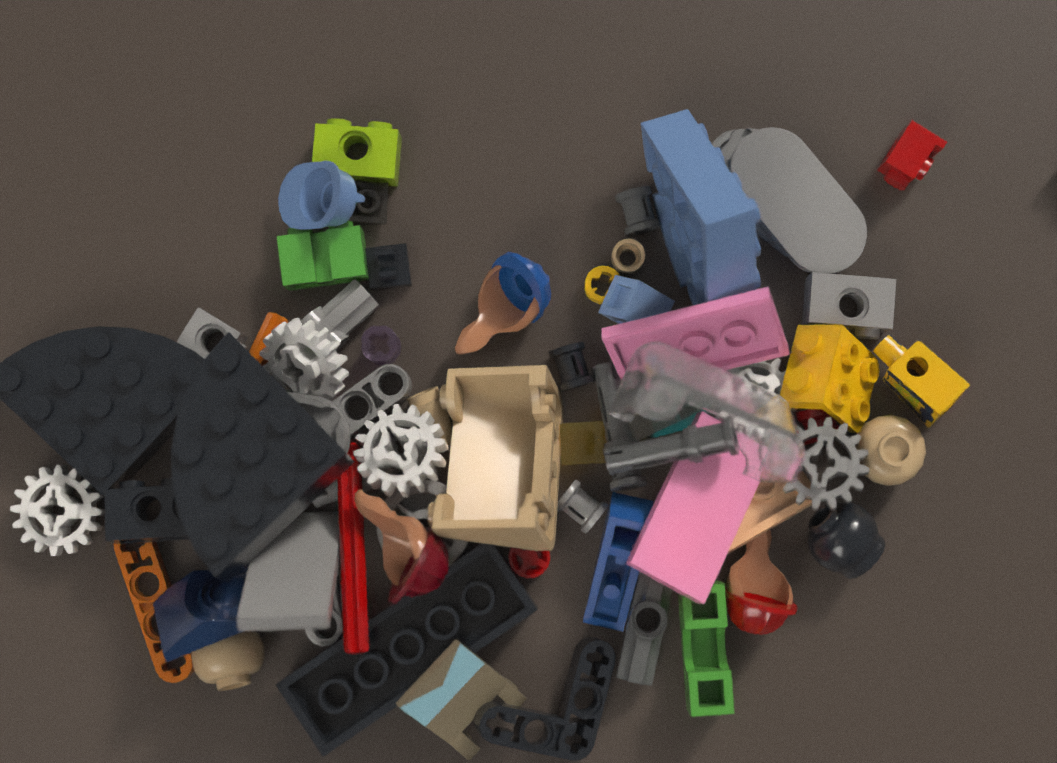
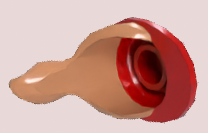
M770 530L746 543L745 555L731 566L730 573L727 576V586L725 587L727 611L732 622L739 629L755 635H765L774 632L783 625L788 615H795L798 608L793 602L790 584L783 573L770 561L768 555L772 539Z

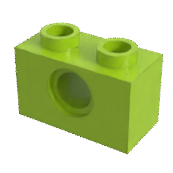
M337 118L327 119V124L315 123L312 162H334L340 170L347 172L355 180V184L398 187L402 138L398 129H392V124L373 121L368 122V127L351 126V121ZM355 143H364L368 146V151L363 158L352 160L347 157L350 146Z

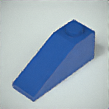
M612 492L583 616V623L623 632L639 571L627 565L626 561L653 507V501Z

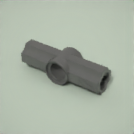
M640 571L635 585L632 604L627 615L628 622L616 678L652 686L663 632H665L668 625L667 613L672 589ZM646 607L656 609L658 613L657 624L649 630H643L636 624L638 612Z

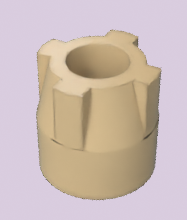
M634 239L619 241L614 246L611 255L613 268L618 273H637L645 260V250L641 243ZM624 252H630L634 255L635 262L630 266L623 265L619 258L620 255Z

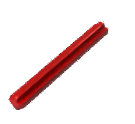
M350 442L347 454L355 462L337 478L343 646L346 653L361 654L369 650L364 516L359 512L354 500L355 493L360 489L362 490V475L357 469L361 462H358L354 457V451L361 448L357 443Z

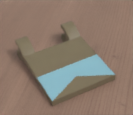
M456 639L396 704L401 710L449 743L467 760H471L480 750V747L472 741L471 735L465 728L474 720L477 710L483 704L491 702L496 695L507 704L519 707L527 698L512 681L503 677Z

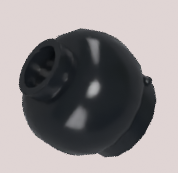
M846 502L836 504V509L831 511L826 504L817 510L809 521L808 548L812 557L826 569L832 572H840L848 579H854L865 574L877 563L884 552L885 539L879 534L876 521L867 510L851 502L849 504Z

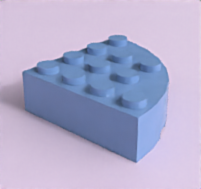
M688 109L642 122L641 130L646 167L648 172H652L658 193L652 194L661 225L660 228L680 288L687 286L693 305L759 288L761 280L756 267V257L760 256L761 249L756 236V224L760 223L761 218L758 205L753 198L748 199L744 193L737 173L729 171L725 165V159L720 148H714L710 143L703 123L698 124Z

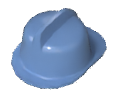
M334 162L302 163L294 166L287 173L281 184L278 197L279 212L283 221L290 228L304 230L339 226L350 219L356 204L365 202V197L357 193L355 180L347 172L340 170Z

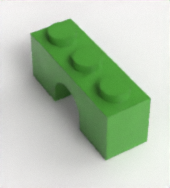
M715 581L705 604H697L678 593L686 710L691 717L735 714L732 674L728 666L725 647V627H728L725 584Z

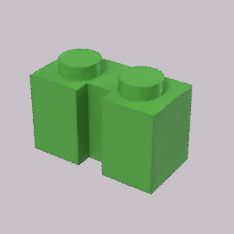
M347 221L339 226H329L327 232L313 233L312 229L299 230L289 228L287 229L288 235L277 236L283 286L287 290L293 291L351 283L354 279L358 282L368 281L365 235L360 225L353 226L352 221Z

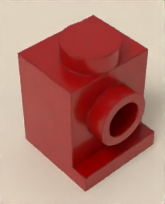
M911 120L902 129L877 170L885 175L883 178L889 185L904 191L915 178L919 181L924 178L934 162L932 158L943 150L947 141Z

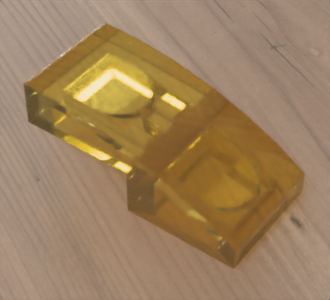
M629 420L632 438H636L638 442L647 440L646 420ZM602 421L560 423L562 465L606 463L603 448L607 441Z

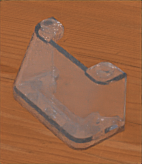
M647 342L636 349L610 407L609 415L625 422H631L636 414L661 421L676 415L684 401L722 419L731 417L734 424L739 426L737 431L739 450L746 461L742 474L761 483H795L804 460L805 452L791 407L783 397L664 342Z

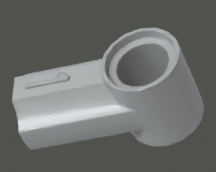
M354 279L323 308L319 306L301 320V323L304 325L309 320H313L315 330L318 332L326 327L329 330L327 339L330 342L339 340L341 343L335 349L337 352L349 339L348 335L363 323L380 305Z

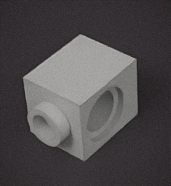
M199 307L176 341L197 352L203 358H206L210 353L207 347L208 338L211 334L219 331L224 336L230 332L246 350L248 348L244 345L248 339L247 336Z

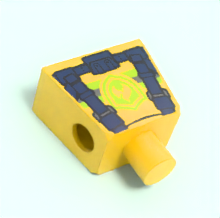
M889 334L873 350L889 367L883 377L885 384L928 428L951 408L970 386L967 381L920 341H916L907 350L894 336ZM907 369L915 370L919 377L910 375Z

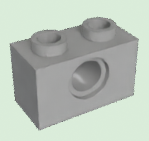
M812 272L805 278L802 325H843L847 330L855 331L854 336L856 338L880 339V333L893 329L896 279ZM841 297H849L855 301L857 305L855 317L850 318L842 314L839 308Z

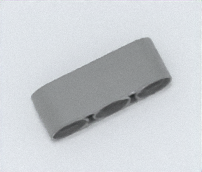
M387 364L379 367L332 402L339 407L346 417L350 429V440L367 428L364 424L366 420L373 423L379 420L378 410L382 409L387 414L393 410L395 404L404 402L410 396L412 381L410 376L401 367ZM396 373L400 375L403 380L401 391L392 396L385 395L381 387L383 379L389 374ZM356 398L366 399L369 405L367 415L361 420H353L348 414V406Z

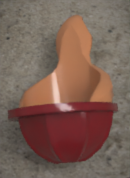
M361 489L355 493L354 500L359 512L382 532L383 568L388 579L392 582L388 601L396 604L404 595L415 597L425 595L437 589L445 579L449 567L448 551L441 538L431 528L427 527L425 529L423 524L415 517L398 516L395 511L389 509L381 498L367 495Z

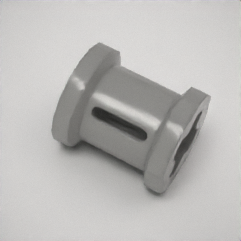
M575 479L558 500L557 512L563 510L581 525V531L586 534L604 513L608 504L604 501L600 503L580 488L581 483Z

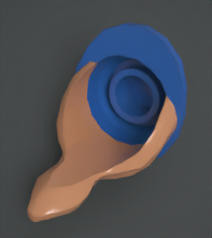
M507 252L496 259L491 270L484 278L478 294L479 316L462 330L455 346L456 354L476 352L482 349L494 334L518 332L543 316L544 310L551 300L550 278L540 264H536L528 258L512 252Z

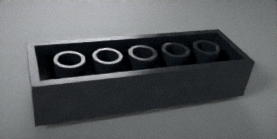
M481 543L448 567V573L437 589L425 595L415 597L404 596L396 604L393 603L368 620V652L361 654L346 653L342 638L276 684V687L324 757L397 707L396 702L456 639L473 653H476L537 611L538 606L497 545Z

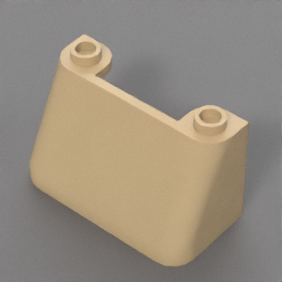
M547 365L448 369L446 385H442L440 389L441 407L443 410H448L449 416L453 420L446 494L437 495L435 502L429 505L428 523L430 528L442 538L533 551H552L556 537L563 402L561 393Z

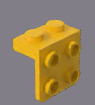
M798 325L778 402L785 408L823 409L839 424L842 425L844 422L848 424L847 430L850 433H858L870 415V398L874 383L878 380L880 372L878 359L843 325Z

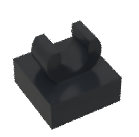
M406 243L365 248L371 291L412 286L408 246Z

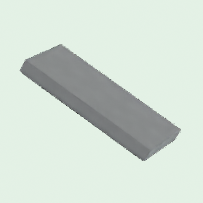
M338 511L302 512L284 529V533H280L249 563L237 615L239 631L328 628L330 626L340 559Z

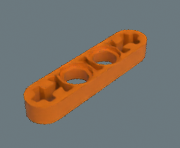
M148 542L139 548L141 559L148 560L151 558L153 565L141 566L134 571L131 564L139 563L136 552L127 551L125 544L114 543V551L158 676L166 682H181L194 672L191 658L192 652L184 655L186 664L180 667L181 674H178L176 669H168L163 651L160 650L158 643H161L160 636L153 630L151 624L152 618L155 615L153 602L172 586L157 542ZM145 572H151L159 579V589L152 596L144 595L138 588V580Z

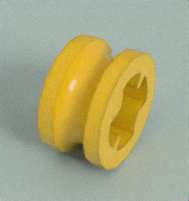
M609 266L595 267L587 274L584 290L587 297L594 303L602 304L605 296L595 293L597 292V287L592 289V280L598 281L601 275H607L610 277L608 282L611 283L615 275L620 276L614 268Z

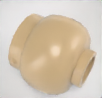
M895 415L877 416L865 423L857 433L861 436V440L855 446L856 449L868 450L869 453L868 457L859 461V463L869 467L868 475L864 476L872 482L886 486L899 485L913 478L923 466L926 455L925 440L918 427L906 418Z
M257 631L241 632L196 650L191 654L192 665L199 679L208 684H216L217 691L232 690L251 684L250 676L260 670L265 657L264 645Z

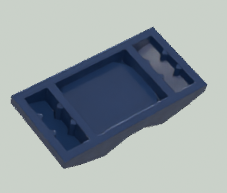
M249 564L229 583L215 578L210 570H193L168 588L153 602L162 651L167 662L244 632L238 630L237 615Z

